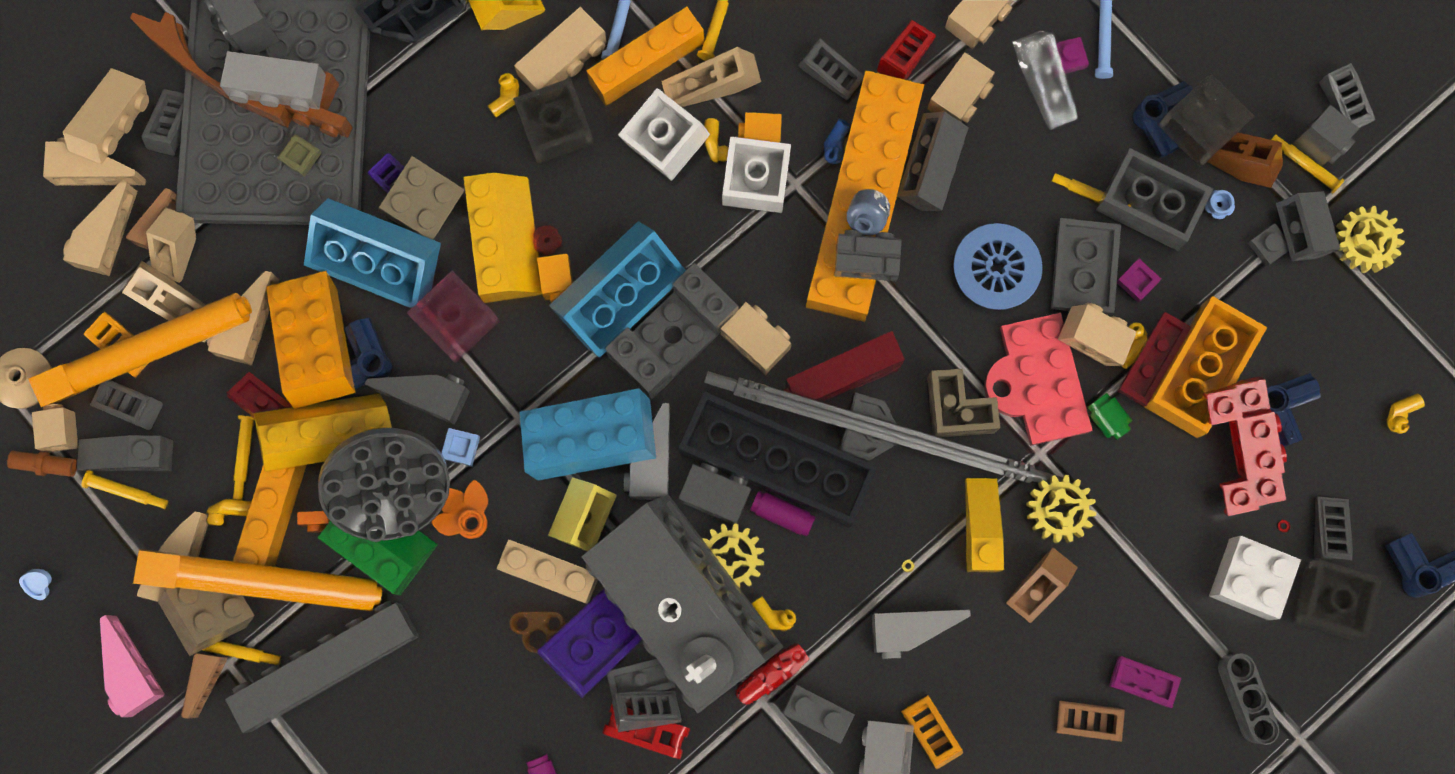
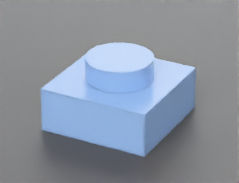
M448 428L441 454L447 461L473 466L480 436Z

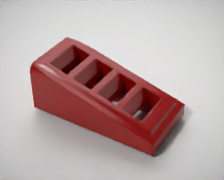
M911 20L880 59L877 68L878 73L906 80L935 40L936 34ZM909 35H913L914 37L921 40L923 43H918L914 39L910 38ZM903 44L907 45L916 52L911 51L907 47L903 46ZM896 53L907 59L908 62L897 56Z

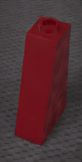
M890 331L786 379L785 385L787 388L783 390L824 402L899 371L905 358L893 331Z

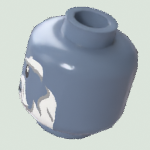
M864 189L856 193L847 210L849 226L853 230H857L867 236L875 235L882 231L890 214V203L887 197L873 189Z

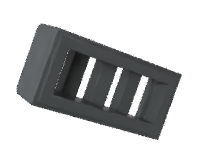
M822 39L813 44L798 64L803 71L845 100L851 97L864 78L861 72ZM819 54L823 58L816 64L813 60ZM829 61L832 63V66L825 72L822 68ZM839 68L842 72L835 80L832 78V75ZM849 75L852 79L844 88L841 83Z
M1352 63L1327 74L1319 82L1331 106L1357 127L1361 128L1376 120ZM1342 79L1344 84L1338 86L1336 81ZM1346 90L1350 92L1348 96L1342 97L1341 95ZM1355 101L1356 105L1347 109L1345 104ZM1359 111L1363 115L1355 120H1351L1350 115Z
M167 89L162 90L141 136L148 150L172 156L175 155L181 140L184 93ZM168 103H172V104H177V105H181V106H180V108L178 109V108H174V107L167 106V104H168ZM164 114L175 116V119L165 117ZM160 126L170 127V130L160 128Z
M108 380L99 385L90 406L146 430H151L163 403ZM116 389L109 405L106 406L105 404L112 390ZM124 394H126L125 397H124V399H123V401H122V403H121V405H120V407H119V409L117 410V408H118V406H119V404H120V402H121V400H122ZM137 398V401H136V403H135V405H134V407H133V409H132L130 415H128V414H129V411H130V409H131V407H132V405H133V403H134V401H135V399Z
M1315 497L1314 559L1341 562L1352 561L1353 546L1349 499ZM1325 506L1339 507V513L1325 512ZM1326 519L1339 520V525H1327ZM1327 531L1339 532V538L1327 537ZM1328 543L1339 544L1338 550L1328 549Z
M675 691L622 692L613 695L612 705L618 732L681 723L682 719ZM668 701L671 714L664 713L662 702ZM651 703H656L658 714H652ZM638 705H644L645 715H640ZM632 706L633 715H628L626 707Z

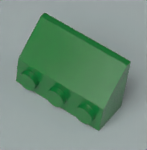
M331 521L318 536L319 540L392 594L396 595L403 593L438 546L437 543L420 531H417L412 536L372 542L345 533Z

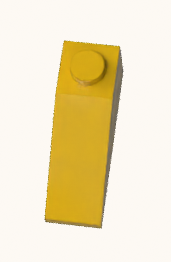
M966 478L967 572L1003 571V530L997 478Z

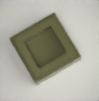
M294 134L277 159L305 177L322 152Z

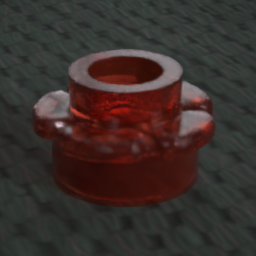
M553 226L539 227L533 233L534 249L537 252L541 251L544 255L555 253L556 248H559L562 244V237ZM549 238L550 241L548 243H545L544 239Z

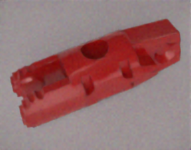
M798 643L776 653L751 672L752 675L745 679L742 684H739L735 690L736 697L739 698L742 704L750 705V703L758 700L763 695H769L793 677L809 661L808 655Z

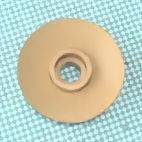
M29 348L13 349L0 357V402L16 409L29 408L38 404V399L28 378L52 369L46 357ZM17 371H20V379L14 381L13 377Z

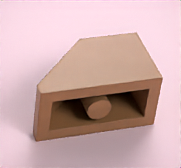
M1052 548L1035 565L1007 600L1006 604L1031 623L1068 586L1078 567L1055 548Z

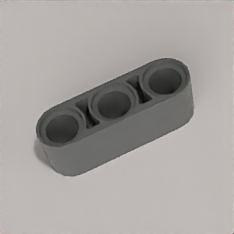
M1243 653L1226 654L1219 661L1218 671L1243 737L1255 744L1268 745L1275 742L1279 736V725L1255 662L1250 656ZM1236 659L1242 665V672L1239 676H1235L1231 670L1232 662ZM1247 690L1254 697L1253 704L1250 707H1247L1243 702V694ZM1259 721L1265 726V734L1261 738H1258L1254 731L1255 725Z

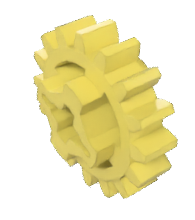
M1362 206L1355 210V213L1349 212L1344 216L1345 220L1337 224L1336 227L1341 230L1336 233L1337 239L1340 240V250L1338 251L1342 250L1344 252L1340 260L1345 261L1349 259L1351 261L1350 269L1360 265L1362 273H1366L1371 268L1376 273L1382 270L1383 266L1387 268L1394 263L1393 259L1401 255V252L1396 248L1405 243V241L1397 238V235L1402 233L1403 229H1395L1393 225L1397 222V218L1388 220L1386 218L1388 215L1387 210L1377 214L1376 206H1372L1367 212ZM1352 228L1354 231L1353 237H1351Z
M1056 475L1050 477V485L1042 480L1038 483L1041 491L1033 489L1030 492L1035 501L1026 503L1027 507L1033 508V512L1027 515V519L1036 520L1037 523L1032 527L1033 530L1040 528L1044 530L1041 538L1046 539L1053 535V542L1059 543L1062 536H1064L1065 541L1069 543L1073 541V533L1078 538L1084 536L1082 527L1089 529L1093 526L1087 519L1096 516L1097 512L1089 510V506L1096 503L1095 499H1087L1086 495L1090 491L1089 487L1083 490L1079 488L1081 480L1077 479L1071 484L1069 483V475H1064L1061 482H1059ZM1065 490L1073 493L1077 499L1068 496ZM1050 492L1048 504L1041 508L1044 496ZM1059 504L1066 507L1073 506V508L1068 509L1063 514L1062 512L1056 513V511L1049 512ZM1077 511H1081L1078 522L1073 526L1074 515ZM1045 519L1056 523L1057 529L1050 526Z
M721 524L720 533L717 534L715 530L711 529L710 534L712 538L710 540L702 539L732 579L734 571L741 566L749 567L744 575L733 580L739 588L742 582L750 587L752 584L749 577L752 575L759 578L760 576L755 567L764 566V561L757 559V555L762 554L764 548L755 547L759 538L756 536L750 539L748 537L749 528H746L741 533L738 532V524H734L732 530L729 531L725 524ZM728 537L726 545L720 549H712L717 541ZM739 539L748 545L751 555L742 552L738 546ZM729 550H734L735 556L745 561H734L732 566H727L726 560L720 556L728 554Z

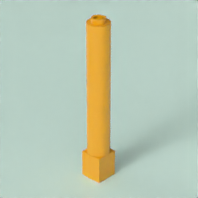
M233 293L70 363L59 365L28 378L41 407L55 404L84 392L93 386L244 324L250 320L249 314L252 313V308L246 297Z
M139 549L133 584L174 589L184 588L372 611L374 605L379 606L382 596V587L377 586V582L373 579L193 557Z

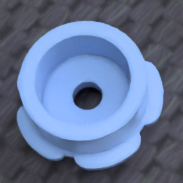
M1214 190L1205 205V210L1211 213L1215 219H1224L1226 215L1229 216L1234 211V197L1228 191ZM1217 202H1220L1222 207H1218Z

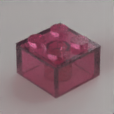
M453 271L407 312L413 321L454 363L462 358L500 322L495 313Z

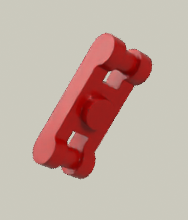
M611 703L609 712L612 714L608 725H604L602 734L676 759H681L683 753L681 745L684 737H688L689 727L674 723L629 730V732H618ZM626 707L628 715H633L632 709ZM663 730L672 733L669 744L659 742Z

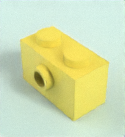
M572 477L548 536L588 552L597 544L617 495L595 484Z

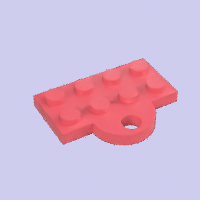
M1061 313L1001 326L1000 332L1007 356L999 359L990 368L985 378L984 388L986 397H997L998 411L1010 417L1023 416L1030 446L1093 431L1071 348L1069 345L1058 340L1064 326ZM997 381L1005 382L1009 387L1008 396H997L993 391L994 383Z

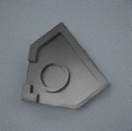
M856 392L853 393L850 407L847 410L896 424L885 401ZM842 428L839 437L841 440L839 450L864 461H869L897 445L896 443L846 428Z

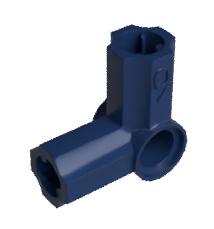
M1185 81L1156 95L1147 96L1133 112L1134 123L1144 130L1158 158L1165 157L1184 146L1170 117L1193 107L1197 103L1196 93L1192 86ZM1145 107L1152 109L1155 117L1149 116L1145 111Z
M365 318L349 323L344 329L356 355L355 359L350 360L354 388L357 389L364 386L367 379L389 377L392 372V362L384 352L372 320ZM379 358L381 362L378 370L370 372L369 365L371 361Z
M1311 373L1267 388L1268 395H1271L1276 400V408L1270 407V409L1275 414H1278L1282 431L1278 434L1280 444H1283L1284 447L1303 440L1291 409L1321 398L1320 386L1317 379Z
M1412 533L1385 545L1403 577V589L1411 597L1419 598L1436 593L1441 588L1455 582V550L1428 562ZM1419 575L1425 579L1426 588L1421 586Z

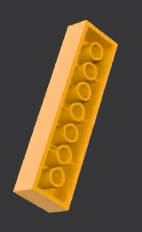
M865 70L806 308L865 322L876 280L834 276L838 234H844L846 230H853L847 222V210L853 196L864 189L877 190L887 197L890 203V214L886 225L880 232L888 233L924 84Z

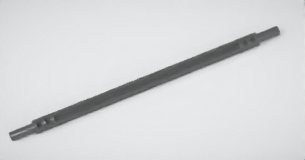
M707 371L704 383L733 391V395L1026 483H1031L1032 481L1039 483L1044 480L1050 485V477L1054 476L1053 474L1037 470L1031 464L741 377L733 379ZM1056 475L1058 481L1061 482L1062 477Z

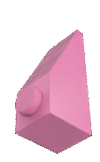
M104 615L100 618L104 686L105 692L109 696L107 702L116 715L133 717L165 694L118 617Z

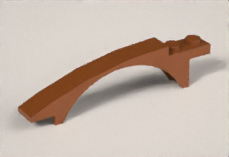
M132 12L130 18L158 48L198 81L229 99V96L220 87V82L208 76L195 63L185 40L183 26L176 23L174 15L165 12L161 22H157ZM325 71L326 78L319 110L309 108V111L303 112L292 109L290 105L279 104L278 107H268L254 100H248L247 103L231 100L240 107L287 128L291 120L304 127H309L312 124L320 127L319 130L322 133L337 138L338 134L348 138L353 128L346 117L328 111L339 84L333 74Z

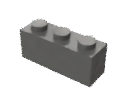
M945 111L923 113L897 197L920 211H942L969 127Z

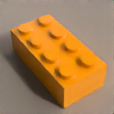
M327 271L266 286L282 393L292 407L297 409L355 393L338 291Z
M1211 296L1200 306L1190 324L1191 330L1148 405L1145 406L1146 409L1196 438L1207 434L1212 427L1208 423L1209 413L1203 393L1236 383L1267 329L1263 324L1214 296Z

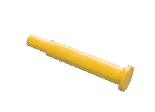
M717 0L702 50H699L697 56L702 60L707 61L715 57L713 52L727 11L728 0Z
M1275 134L1271 139L1282 142L1283 154L1329 187L1331 194L1345 181L1343 178L1341 180L1336 178Z
M1055 173L1052 182L1068 188L1069 191L1100 203L1105 193Z
M238 415V419H241L233 479L235 481L233 499L242 500L244 482L247 479L253 422L255 419L252 416Z
M88 470L82 479V488L85 489L90 486L145 505L150 504L163 509L168 504L166 499L96 476L91 470Z
M222 641L203 649V651L257 663L265 662L280 665L281 656Z

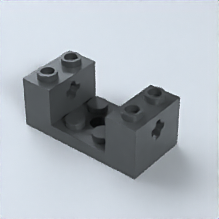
M695 263L672 284L673 293L633 332L627 327L605 348L608 358L650 400L664 389L721 333V327L738 311V305ZM671 328H676L682 333L681 340L675 344L668 343L664 338L666 331Z

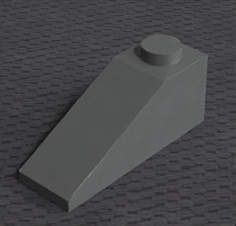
M447 374L446 378L439 375L371 378L365 382V385L373 391L455 425L470 393L463 386L465 381L451 374Z
M149 435L79 439L77 470L172 471L173 440L163 436Z

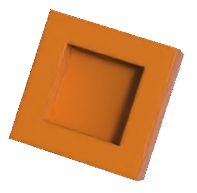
M324 511L297 512V525L307 527V532L320 533L330 522Z

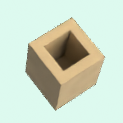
M50 404L44 406L42 411L32 412L35 449L50 453L78 448L74 411L63 408L62 404Z

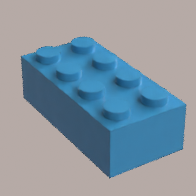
M328 198L310 216L304 266L319 272L327 271L329 276L417 310L432 291L441 243Z
M638 221L549 306L583 345L600 358L606 352L605 348L627 327L630 329L673 288L672 284L686 270L655 231Z
M639 388L520 412L524 470L536 480L656 459L650 398Z

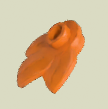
M473 480L466 488L465 493L449 488L448 498L442 508L443 513L431 521L436 530L446 536L461 534L468 539H476L482 536L488 526V520L484 514L488 505V496L483 486L476 480ZM471 518H476L478 521L477 527L474 529L467 527V522Z

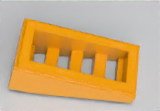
M106 312L102 313L84 332V335L99 349L108 347L109 343L119 333L122 336L115 343L134 336L119 321ZM148 364L128 373L136 378Z
M929 695L901 711L908 724L914 725L913 732L936 770L963 754L962 748ZM929 708L930 714L917 722L914 721L912 717ZM933 720L937 721L938 724L926 732L922 733L920 731V728ZM943 731L945 736L930 745L928 744V739ZM950 743L952 747L936 757L934 751Z

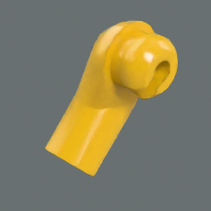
M510 73L500 76V97L487 105L495 118L514 106L518 101L520 85L518 80Z
M708 118L704 122V127L710 133V136L705 140L704 144L709 157L716 163L718 161L726 162L729 148L726 145L718 146L719 121L715 118Z
M1135 322L1129 325V328L1137 333L1125 363L1122 365L1125 369L1134 363L1147 340V332L1141 323Z
M1417 393L1391 405L1387 425L1392 432L1402 434L1408 431L1410 427L1407 425L1409 423L1408 414L1425 406L1422 396Z
M224 499L208 507L206 514H208V525L221 526L226 515L247 516L252 501Z
M763 596L752 603V606L772 630L785 631L791 629L796 622V615L792 610H772Z

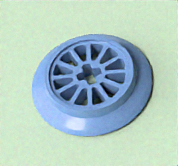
M993 223L980 226L964 237L955 253L954 273L963 293L976 304L990 309H1009L1025 302L1037 289L1042 276V259L1036 244L1026 233L1011 225ZM993 244H1000L998 254L995 252ZM983 246H988L990 256L982 249ZM1005 246L1012 249L1007 256L1003 255ZM978 253L985 261L974 258V254ZM1014 253L1020 258L1014 261L1008 260ZM993 261L997 264H1004L1001 270L1002 274L998 271H991L990 268L993 265ZM972 264L983 267V269L972 271ZM1021 264L1023 270L1020 271L1012 267ZM986 274L980 282H977L974 277ZM1010 275L1020 277V282L1017 283ZM988 279H991L989 290L982 287ZM1004 280H1006L1013 288L1007 290ZM996 281L999 283L1001 292H994Z

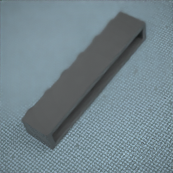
M387 601L374 609L375 614L366 620L363 617H359L346 624L347 630L336 636L334 632L324 636L317 641L319 646L308 652L305 648L289 657L291 662L280 668L277 664L264 670L261 673L262 678L254 683H251L249 680L233 688L234 694L225 700L242 733L253 732L418 638L419 635L401 603L392 604L391 601Z

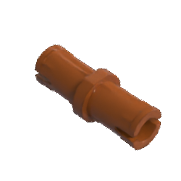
M11 451L8 455L7 467L35 472L37 476L53 474L74 477L77 471V459L52 456L49 452L40 451L38 454Z

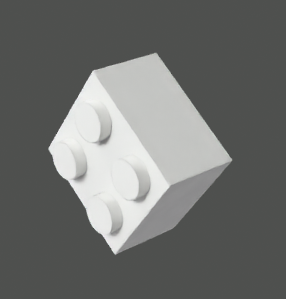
M657 88L618 135L630 148L672 181L710 136V133L700 121Z
M730 137L722 205L782 213L791 144Z
M1243 536L1230 538L1209 597L1266 620L1280 619L1301 559Z

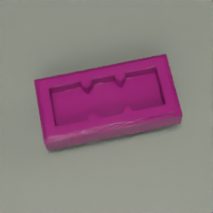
M1118 656L1109 687L1167 708H1172L1181 678Z

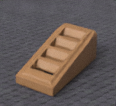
M165 188L133 226L126 239L139 247L149 250L146 231L165 208L176 210L177 195L172 190Z
M196 653L194 655L181 714L182 718H198L228 657L205 653Z
M1059 701L1057 733L1122 742L1125 709ZM1069 709H1075L1074 728L1067 727ZM1082 710L1088 711L1087 729H1080ZM1095 712L1101 713L1100 731L1093 730ZM1108 714H1114L1113 733L1106 732Z

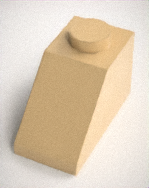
M165 208L146 231L151 267L171 280L180 283L183 280L196 241L194 218L189 217L185 213Z

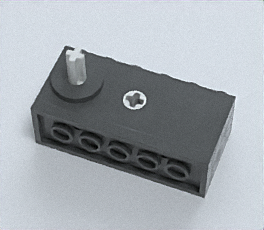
M669 494L647 502L581 556L586 562L587 571L600 581L605 588L607 598L612 603L617 604L624 614V620L627 625L637 631L643 639L645 649L658 659L663 666L662 670L665 676L670 681L675 682L682 692V698L689 707L694 708L697 713L701 712L783 648V645Z

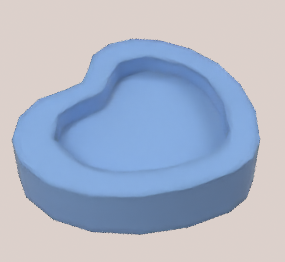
M31 569L20 577L19 583L30 597L44 600L49 595L48 585L51 583L52 577L47 571Z

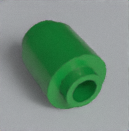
M1108 393L1087 407L1092 413L1089 416L1107 439L1113 436L1118 440L1131 430L1128 424L1133 420L1115 397L1111 398Z

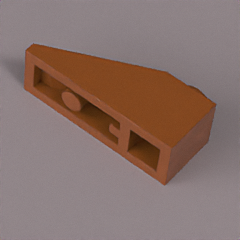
M1196 122L1192 124L1183 141L1184 146H1182V149L1244 182L1272 188L1283 166L1282 142Z

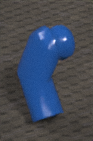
M838 119L824 142V157L830 164H838L844 157V138L851 125L843 119Z

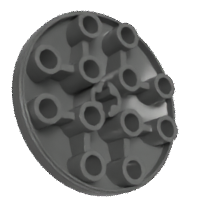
M398 428L372 429L358 433L343 441L326 458L318 479L319 500L328 519L345 533L372 542L414 535L439 514L448 498L450 488L447 464L438 448L423 436Z

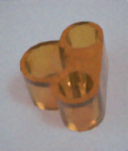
M518 612L510 619L512 631L522 635L523 645L528 651L537 653L540 649H536L530 644V635L534 631L541 630L544 632L547 642L566 624L564 617L556 612ZM524 617L528 621V626L521 630L518 628L517 622L520 618ZM556 617L560 624L557 629L552 630L548 623L551 618Z

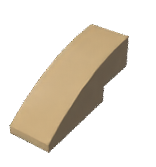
M195 511L166 539L159 551L198 557L208 527V515ZM140 585L136 596L158 602L167 588Z

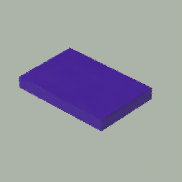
M604 588L549 639L537 653L583 698L643 639L636 630L627 625L623 612L617 604L612 603L607 598Z

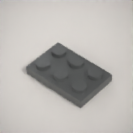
M1066 218L1058 220L1051 309L1070 311L1072 306L1093 303L1103 309L1102 313L1109 316L1114 314L1121 224Z

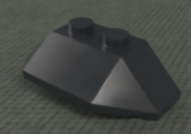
M366 0L356 7L355 10L373 34L418 44L466 11L467 0Z

